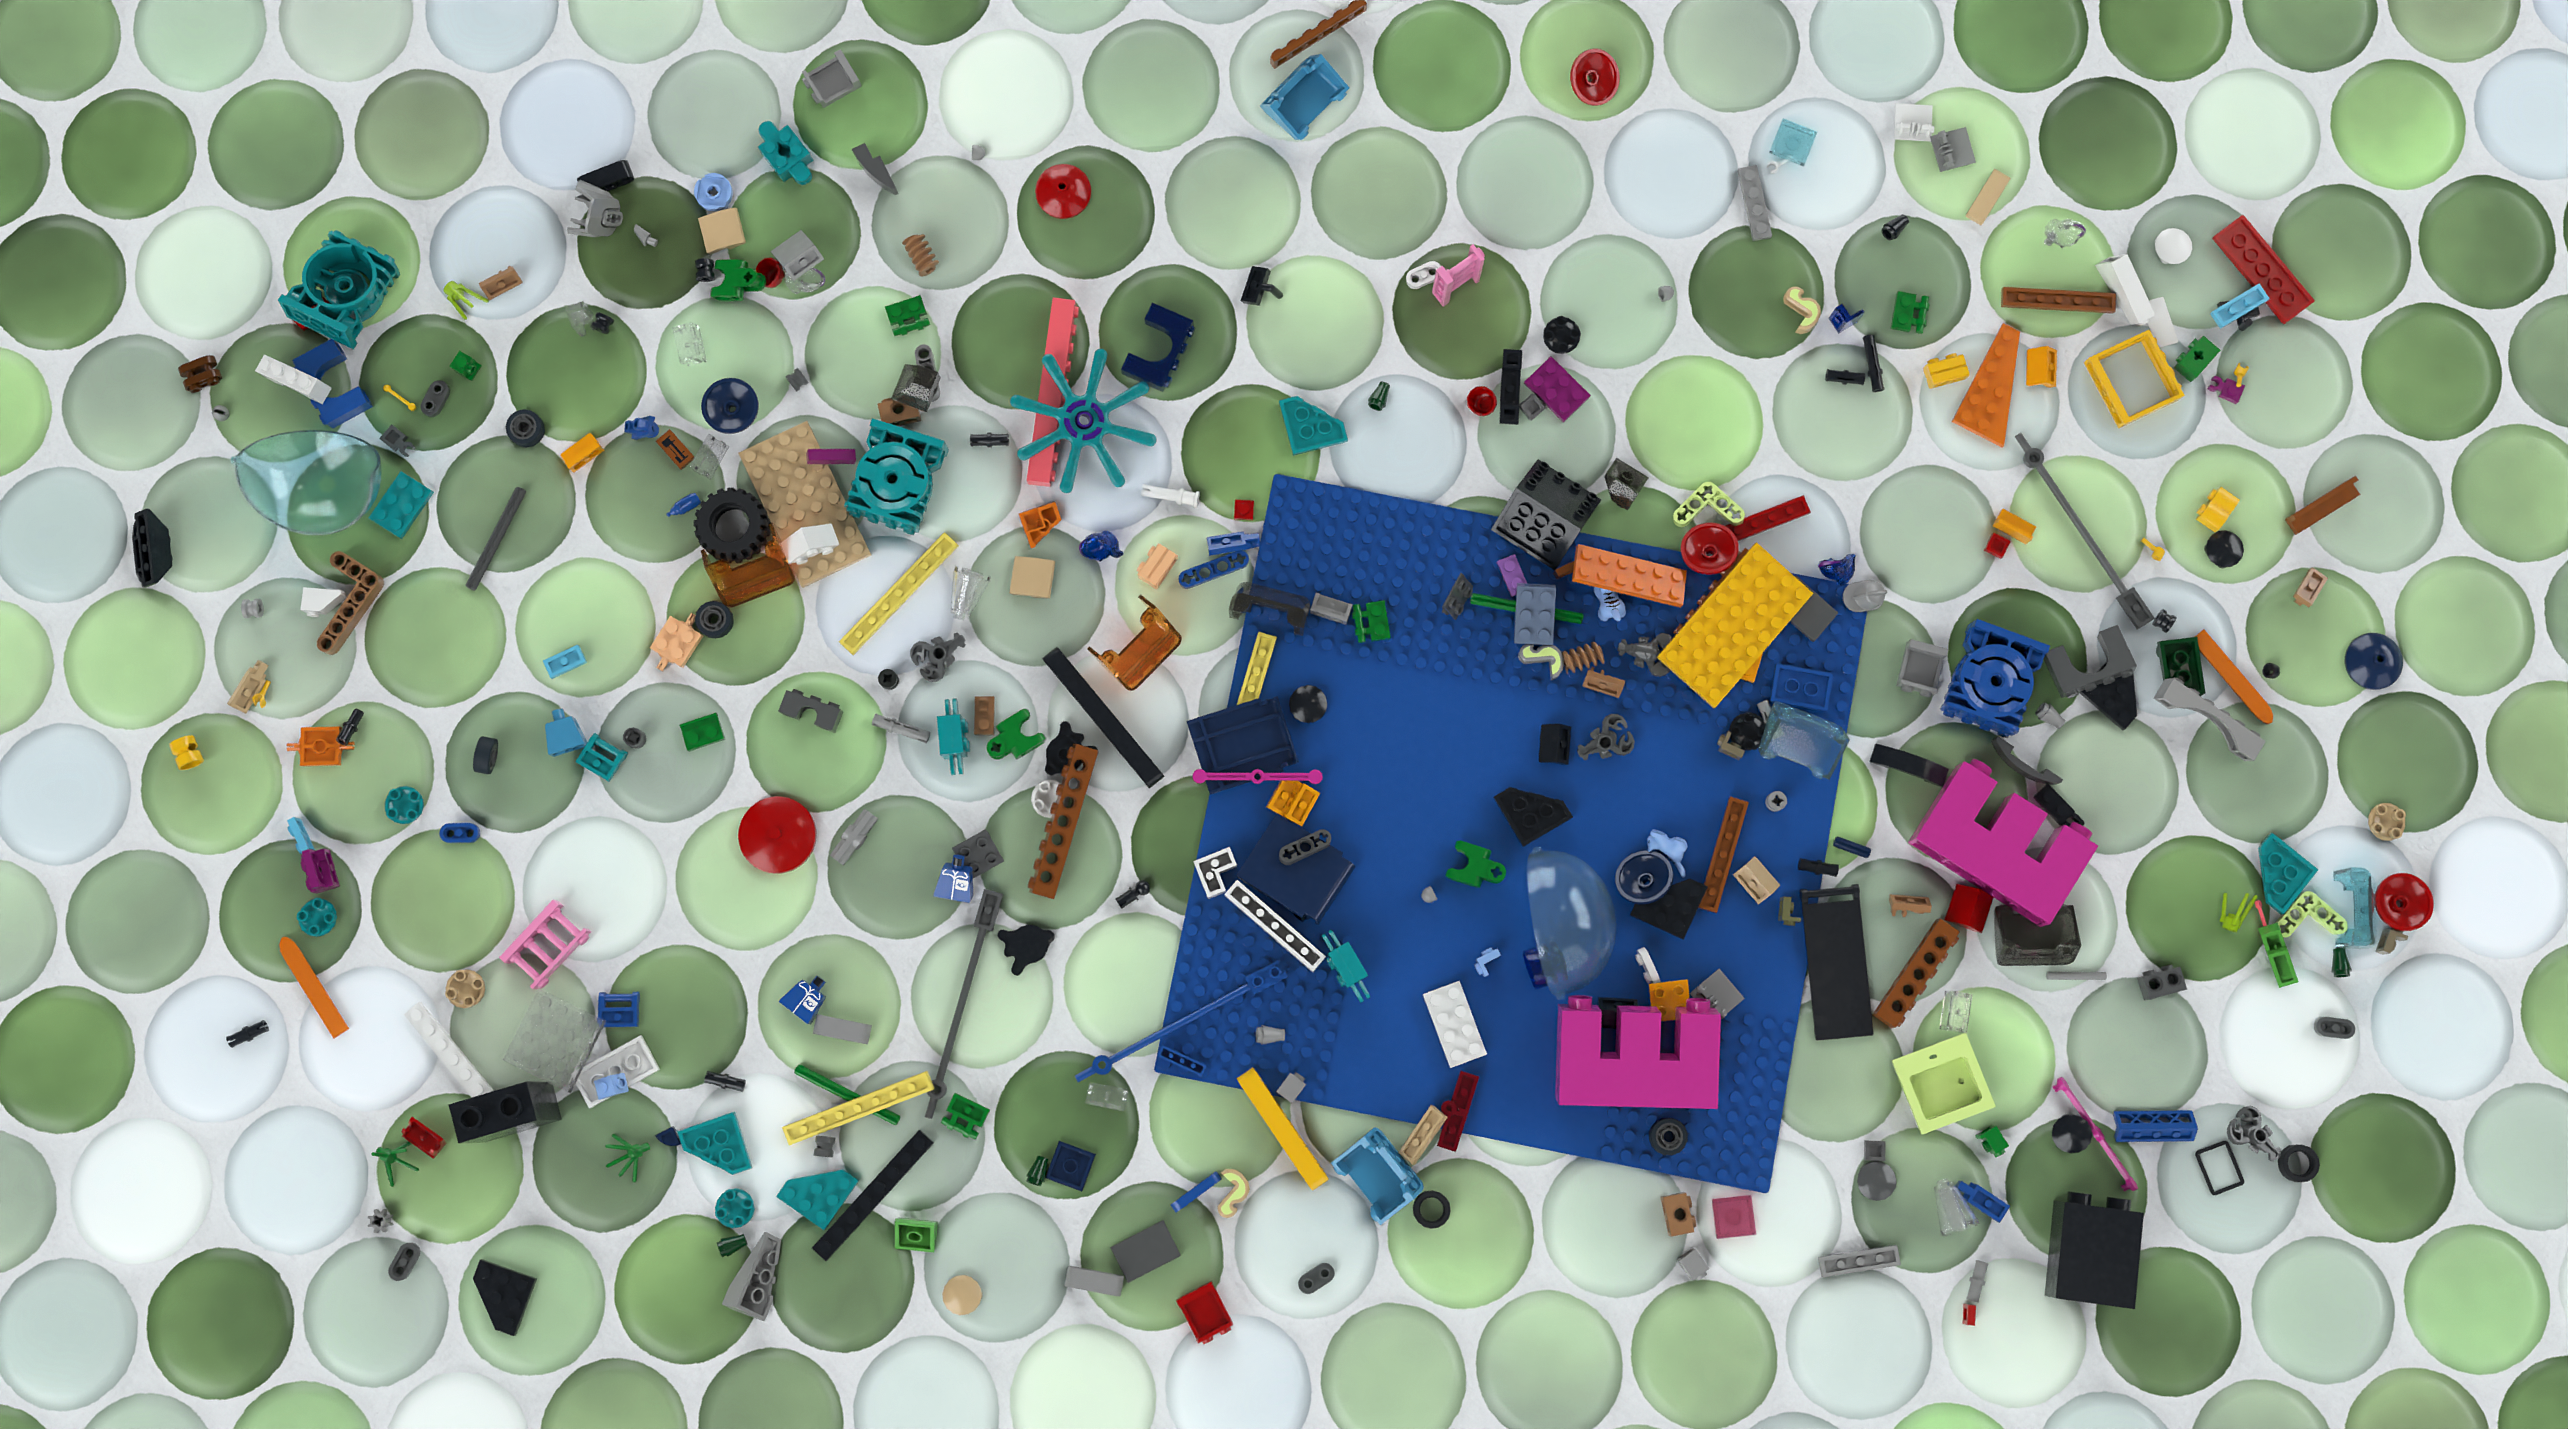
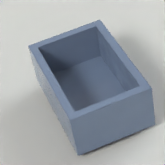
M1517 583L1514 643L1553 645L1555 585Z

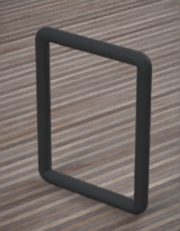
M2221 1141L2195 1152L2212 1195L2221 1194L2244 1184L2243 1176L2228 1141ZM2226 1145L2240 1182L2214 1191L2199 1154Z

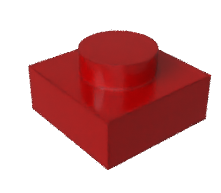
M1235 500L1234 520L1253 521L1254 501Z

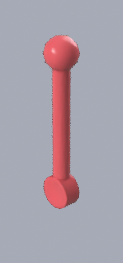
M2257 900L2255 901V906L2258 908L2264 927L2267 924L2262 910V902Z

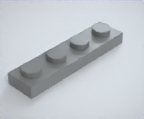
M1757 165L1738 168L1737 172L1752 240L1769 239L1772 237Z
M1897 1245L1818 1257L1822 1277L1901 1265Z

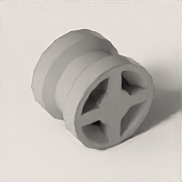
M244 599L241 603L243 617H262L264 611L262 600L254 599V601H250L249 599Z
M1780 791L1770 793L1765 800L1766 807L1773 812L1780 811L1787 804L1786 795Z

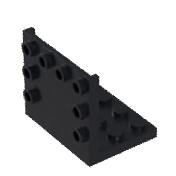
M1538 459L1514 490L1491 530L1551 569L1556 570L1577 535L1601 502V499L1593 492H1589L1581 487L1579 483L1568 479L1563 473L1551 468L1546 462Z

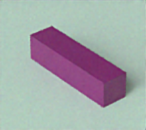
M808 449L806 452L807 464H855L856 451L855 449Z

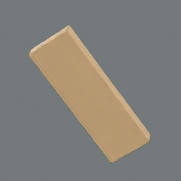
M1994 169L1965 217L1982 225L2011 178Z
M1430 1105L1398 1153L1409 1163L1415 1165L1448 1117L1435 1106Z

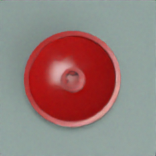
M781 796L768 797L751 806L744 814L738 831L740 849L747 861L759 870L773 874L787 873L804 864L812 854L817 838L816 825L810 812L799 802Z

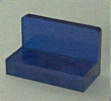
M1841 304L1834 309L1829 320L1839 334L1856 324L1865 311L1862 309L1850 316L1844 305Z

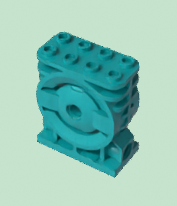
M338 230L329 231V241L323 240L321 243L323 248L318 249L305 263L302 272L303 284L292 286L286 296L281 294L278 302L287 318L354 350L358 344L355 339L363 329L362 322L372 317L382 305L384 295L386 296L388 293L387 287L394 285L393 278H399L400 272L394 263L395 260L387 254L382 255L371 246H363L358 240L354 238L349 239ZM362 274L370 280L371 284L369 287ZM316 286L324 290V295L329 304L324 302L322 291L316 289Z
M872 418L870 422L871 429L866 440L870 450L864 454L858 463L855 480H852V489L848 492L849 497L847 502L844 503L846 511L850 512L849 515L860 518L863 516L868 518L869 522L875 524L882 522L888 528L896 530L898 527L904 529L903 532L914 535V533H919V526L923 521L924 511L927 510L926 505L931 498L933 489L932 473L941 469L944 457H947L949 449L944 440ZM914 447L924 450L922 457L913 449ZM890 455L902 456L913 464L916 473L919 475H923L924 479L915 477L909 464L899 458H885L877 464L875 463L880 459ZM891 476L898 477L895 483L888 482ZM865 480L871 481V485H872L874 491L876 492V494H877L878 496H880L881 498H883V499H885V500H888V501H898V500H901V499L905 498L908 494H912V495H915V496H917V497L914 498V497L908 496V497L905 498L904 500L899 501V502H894V503L884 502V501H882V500L876 498V497L872 494V492L870 491L869 485H868V483H865Z

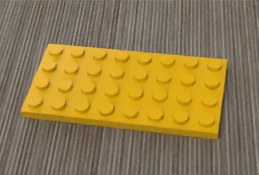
M1756 542L1656 658L1712 708H1716L1813 595V592Z

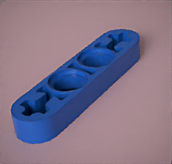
M1235 551L1187 569L1180 573L1178 578L1181 587L1189 589L1238 571L1248 565L1249 556L1245 551ZM1238 555L1246 558L1243 560V564L1235 562L1233 563L1235 567L1231 568L1229 558H1232V562L1237 560ZM1221 561L1228 564L1227 570H1218V563ZM1208 568L1210 570L1209 577H1201L1199 574L1200 570ZM1196 571L1199 581L1193 578L1190 580V584L1182 582L1185 575L1193 577V572Z

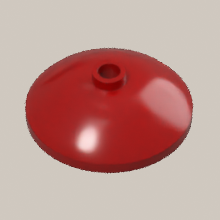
M1595 48L1580 53L1571 67L1570 81L1572 89L1576 96L1585 104L1598 106L1609 102L1616 94L1620 81L1619 69L1614 58L1606 51Z
M1069 164L1054 165L1040 175L1035 188L1036 199L1041 209L1048 215L1059 219L1072 218L1084 211L1089 204L1091 185L1086 174L1079 168ZM1060 185L1066 186L1064 189L1059 188Z
M1703 523L1691 528L1681 542L1683 561L1690 569L1701 574H1718L1727 570L1734 564L1739 552L1738 540L1735 534L1726 526L1718 523Z
M2397 873L2390 875L2378 885L2375 892L2374 903L2376 911L2382 921L2393 929L2399 931L2416 930L2425 925L2433 913L2434 901L2429 887L2420 878L2412 874ZM2396 901L2400 902V907L2396 905Z

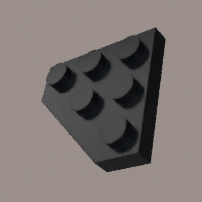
M2106 662L2102 665V667H2101L2097 672H2099V671H2101L2102 669H2104V667L2106 666ZM2133 674L2126 678H2122V676L2115 678L2114 682L2104 685V683L2096 685L2097 687L2091 691L2086 692V690L2079 692L2122 731L2137 717Z
M1512 787L1493 797L1522 847L1573 818L1563 800L1545 797Z
M1692 879L1673 884L1669 891L1659 900L1649 904H1635L1630 916L1684 940L1708 886Z
M480 1259L473 1280L493 1326L497 1331L516 1336L537 1278Z

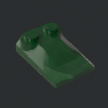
M2198 637L2157 642L2156 654L2160 658L2163 681L2164 679L2175 677L2182 680L2186 687L2200 693L2199 696L2206 694Z

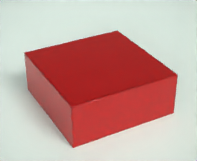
M1992 533L1984 551L2002 559L2011 541L1996 533Z
M1963 1304L1962 1324L1975 1326L1976 1305Z

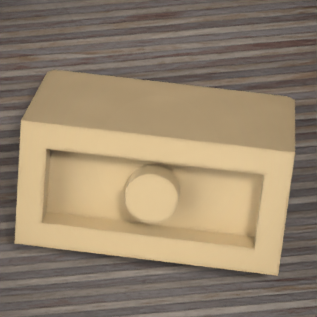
M1755 856L1733 874L1757 904L1768 898L1780 886Z

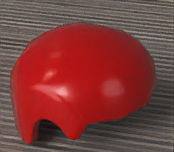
M771 257L761 260L755 269L757 273H761L766 277L765 287L767 288L777 287L785 276L782 265Z
M1479 386L1469 392L1467 406L1476 415L1484 417L1494 412L1497 406V399L1492 390L1485 386Z

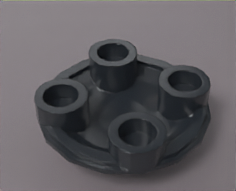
M1558 316L1547 323L1544 328L1543 339L1549 350L1554 353L1565 354L1577 347L1581 332L1574 321L1564 316Z
M2224 530L2210 536L2204 551L2211 562L2223 569L2236 565L2243 557L2244 548L2242 541L2236 534Z
M1301 686L1290 697V712L1296 720L1301 722H1316L1326 712V696L1316 686Z
M1746 712L1735 717L1730 724V739L1733 743L1740 745L1742 750H1755L1762 746L1767 739L1768 728L1760 716L1752 712Z
M2065 1114L2053 1125V1141L2064 1152L2079 1153L2085 1150L2091 1143V1126L2081 1116Z

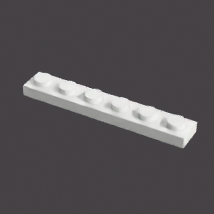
M422 1002L416 1003L403 1014L471 1098L494 1091Z

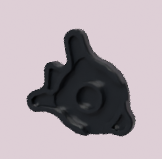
M1063 721L1060 724L1059 734L1049 743L1046 749L1045 772L1050 776L1062 773L1064 765L1067 766L1069 758H1067L1069 748L1073 747V744L1082 745L1084 735L1073 732L1070 723L1067 721ZM1085 746L1088 748L1098 750L1095 746ZM1077 760L1074 767L1076 770L1082 765V761Z
M1025 925L1014 931L1003 929L997 935L1005 943L1004 955L1006 957H1015L1011 972L1016 976H1019L1027 965L1042 960L1048 951L1050 943L1055 939V935L1051 930H1043L1034 925Z

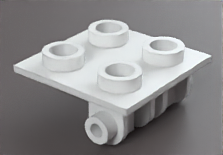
M1895 103L1894 139L1931 142L1930 136L1934 133V126H1932L1933 105Z

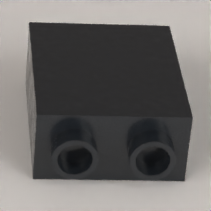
M526 1081L448 1104L458 1144L489 1142L562 1120L552 1082Z
M2068 1191L2067 1202H2053L2044 1296L2135 1309L2144 1213L2130 1211L2131 1200L2107 1197L2105 1208L2091 1206V1194Z

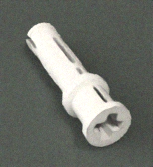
M1143 484L1141 496L1175 501L1178 505H1193L1194 508H1197L1199 504V491H1196V493L1188 492L1182 488L1177 491Z

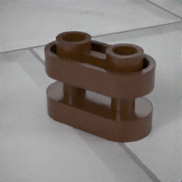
M203 356L178 367L180 376L187 377L183 381L186 391L196 393L201 391L203 387L208 385L214 386L220 383L222 379L219 369H213L217 366L215 356Z

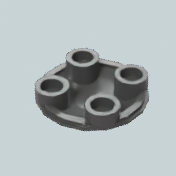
M1874 1161L1860 1168L1857 1183L1864 1197L1880 1201L1892 1195L1896 1188V1177L1890 1166L1883 1162Z

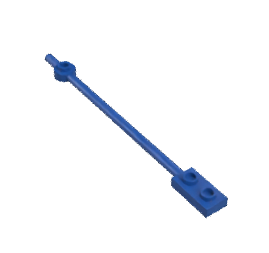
M1277 960L1245 977L1247 984L1110 1057L1105 1055L1097 1056L1092 1066L1076 1074L1075 1078L1080 1082L1095 1073L1100 1075L1108 1074L1112 1069V1064L1244 993L1251 990L1253 995L1287 978L1288 975L1280 960ZM1101 1061L1106 1063V1067L1103 1069L1099 1068V1062Z

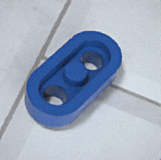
M448 823L441 827L439 835L447 843H473L479 839L480 829L472 823ZM453 830L454 835L449 837V832ZM473 830V835L469 837L468 832Z

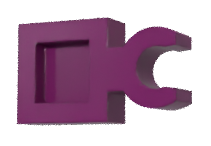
M2218 376L2211 378L2212 381L2216 382L2217 386L2209 385L2207 388L2209 391H2219L2218 397L2234 404L2239 402L2245 385L2241 384V387H2237V382L2229 378L2225 382Z

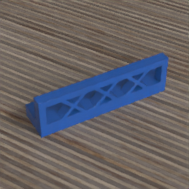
M2192 1110L2114 1111L2113 1113L2116 1124L2114 1134L2116 1142L2194 1141L2198 1130ZM2188 1117L2189 1122H2182L2178 1118ZM2120 1118H2127L2131 1123H2121ZM2140 1118H2147V1119L2150 1120L2151 1122H2150V1123H2144V1122H2142V1121L2139 1120V1119H2140ZM2159 1118H2167L2170 1122L2164 1123Z

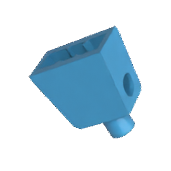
M563 709L553 710L554 721L545 724L548 754L555 757L584 748L587 740L577 720L572 716L565 717Z

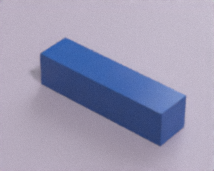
M1163 1045L1158 1054V1057L1201 1077L1207 1065Z

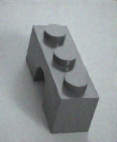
M793 689L792 692L786 690L778 712L800 720L805 710L814 709L817 713L814 724L819 728L833 733L836 732L843 711L839 709L840 705L833 702H828V704L822 703L821 698L813 695L810 698L805 697L803 692Z

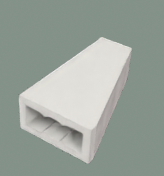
M2128 254L2111 256L2096 264L2098 272L2111 293H2116V301L2130 324H2139L2141 326L2150 322L2149 318L2155 316V313Z

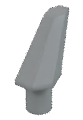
M636 224L634 232L644 246L649 244L656 247L658 240L652 238L651 233H648Z

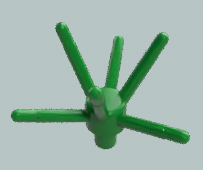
M612 1134V1137L623 1145L606 1144L605 1147L627 1150L628 1154L606 1164V1167L609 1168L630 1157V1160L618 1175L621 1177L634 1162L632 1181L636 1182L638 1158L643 1156V1152L650 1150V1146L647 1142L640 1146L639 1144L631 1145L617 1135Z
M409 1141L393 1150L378 1147L376 1152L371 1153L372 1156L380 1157V1160L385 1163L391 1187L394 1186L392 1163L397 1162L414 1171H419V1168L397 1158L398 1153L407 1151L406 1147L411 1145Z

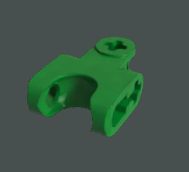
M716 260L714 269H718L721 273L725 274V278L721 285L711 288L710 296L719 301H742L744 292L763 290L766 286V277L761 273H757L754 269L748 268V262L744 260Z
M1028 709L1018 711L996 726L1000 734L991 739L987 744V752L991 758L1000 760L1012 753L1015 759H1019L1045 743L1046 737L1042 733H1037L1033 736H1025L1021 733L1022 724L1030 718ZM997 745V747H1000V752L993 751V746Z
M1461 840L1456 841L1455 849L1466 855L1468 865L1461 870L1448 869L1445 874L1448 879L1476 888L1481 887L1483 880L1496 884L1504 880L1506 869L1503 864L1489 860L1491 850ZM1496 868L1499 869V873L1501 874L1498 875L1497 878L1493 877V873L1491 872L1495 871Z

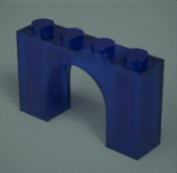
M1152 302L1144 319L1145 324L1167 334L1172 340V349L1167 357L1155 362L1147 361L1128 353L1121 372L1129 378L1139 382L1144 381L1150 387L1163 392L1165 387L1168 388L1171 384L1172 377L1170 376L1173 370H1177L1180 364L1178 359L1181 354L1184 355L1188 346L1186 344L1188 337L1192 338L1195 327L1192 319Z

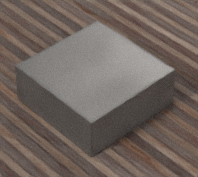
M1531 394L1518 405L1528 420L1531 421L1545 409L1535 394Z
M1864 1140V1160L1885 1161V1141Z

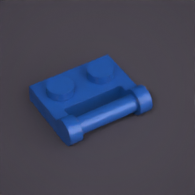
M600 992L598 996V1027H639L640 993L607 994L606 992ZM631 1002V1007L606 1008V1003Z

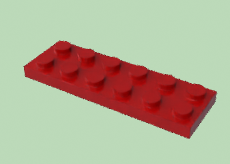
M2241 215L2212 237L2214 242L2252 287L2257 284L2261 285L2270 298L2265 303L2283 325L2315 302L2244 215Z

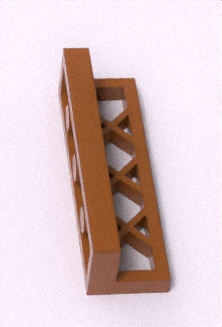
M2356 476L2350 478L2286 518L2285 521L2294 534L2297 535L2361 495L2354 486L2358 478Z

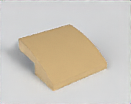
M737 208L721 210L698 218L708 254L711 255L726 248L731 250L746 243Z
M1015 556L1009 593L1012 595L1050 599L1055 561Z

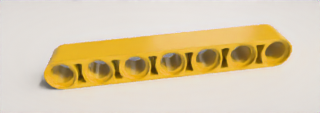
M1252 1067L1237 1078L1239 1084L1311 1190L1313 1191L1327 1182L1329 1178L1256 1070Z

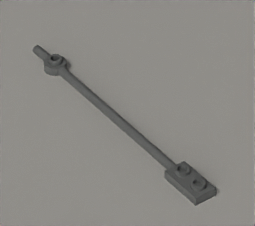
M2022 433L2016 435V440L2025 452L2023 456L2025 465L2029 468L2037 469L2121 593L2116 599L2135 628L2138 630L2154 620V616L2135 588L2132 587L2127 590L2043 466V452L2037 448H2031ZM2030 456L2035 458V462L2030 460Z
M987 889L983 891L974 922V927L979 928L937 1076L935 1080H932L933 1086H939L941 1090L939 1093H935L934 1089L927 1092L930 1100L925 1114L926 1118H933L938 1099L943 1098L947 1092V1086L943 1082L986 931L993 932L1004 895L1002 893Z

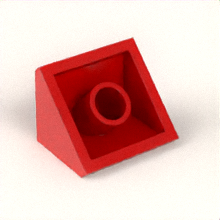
M1956 884L1944 920L1981 934L1994 897L1981 889Z

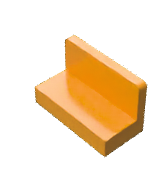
M2049 346L2028 349L2026 385L2035 386L2042 384L2049 388L2056 387L2057 350Z
M588 433L561 453V457L567 467L575 473L605 450L592 433Z
M2005 509L2000 511L1993 524V527L2024 544L2032 540V534L2036 529V526Z

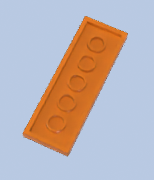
M1578 544L1575 551L1572 581L1681 608L1684 602L1687 571Z

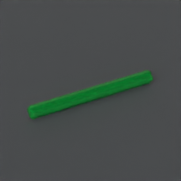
M1472 593L1470 599L1471 604L1515 612L1516 601L1476 593ZM1555 608L1554 619L1581 624L1583 614Z
M798 1065L794 1071L796 1075L846 1101L861 1096L802 1065ZM886 1108L872 1113L893 1125H897L901 1118L898 1114Z

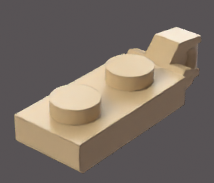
M258 660L253 668L250 667L227 704L246 714L253 703V695L259 693L266 682V675L264 673L268 665Z

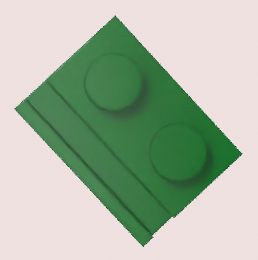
M717 713L679 725L687 751L689 752L726 740Z

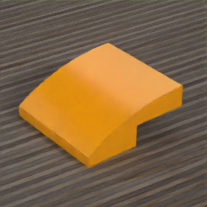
M1280 781L1266 808L1302 827L1320 792L1299 781Z

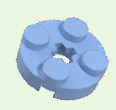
M718 173L704 175L705 177L701 180L699 179L694 188V195L699 205L708 211L726 209L733 197V189L729 181ZM713 188H716L718 192L715 196L709 194V191H713Z

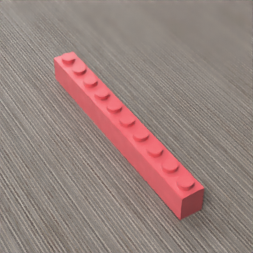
M1053 297L1045 355L1051 354L1054 356L1066 379L1067 372L1071 371L1069 355L1073 354L1074 343H1071L1072 336L1076 335L1077 325H1074V320L1078 318L1079 307H1077L1075 300ZM1043 365L1038 402L1060 408L1064 405L1065 398ZM1036 413L1032 442L1056 431L1059 427L1057 419ZM1061 439L1030 458L1027 473L1029 485L1051 487V482H1055L1056 471L1053 468L1054 463L1057 464L1059 453L1056 452V447L1060 445Z

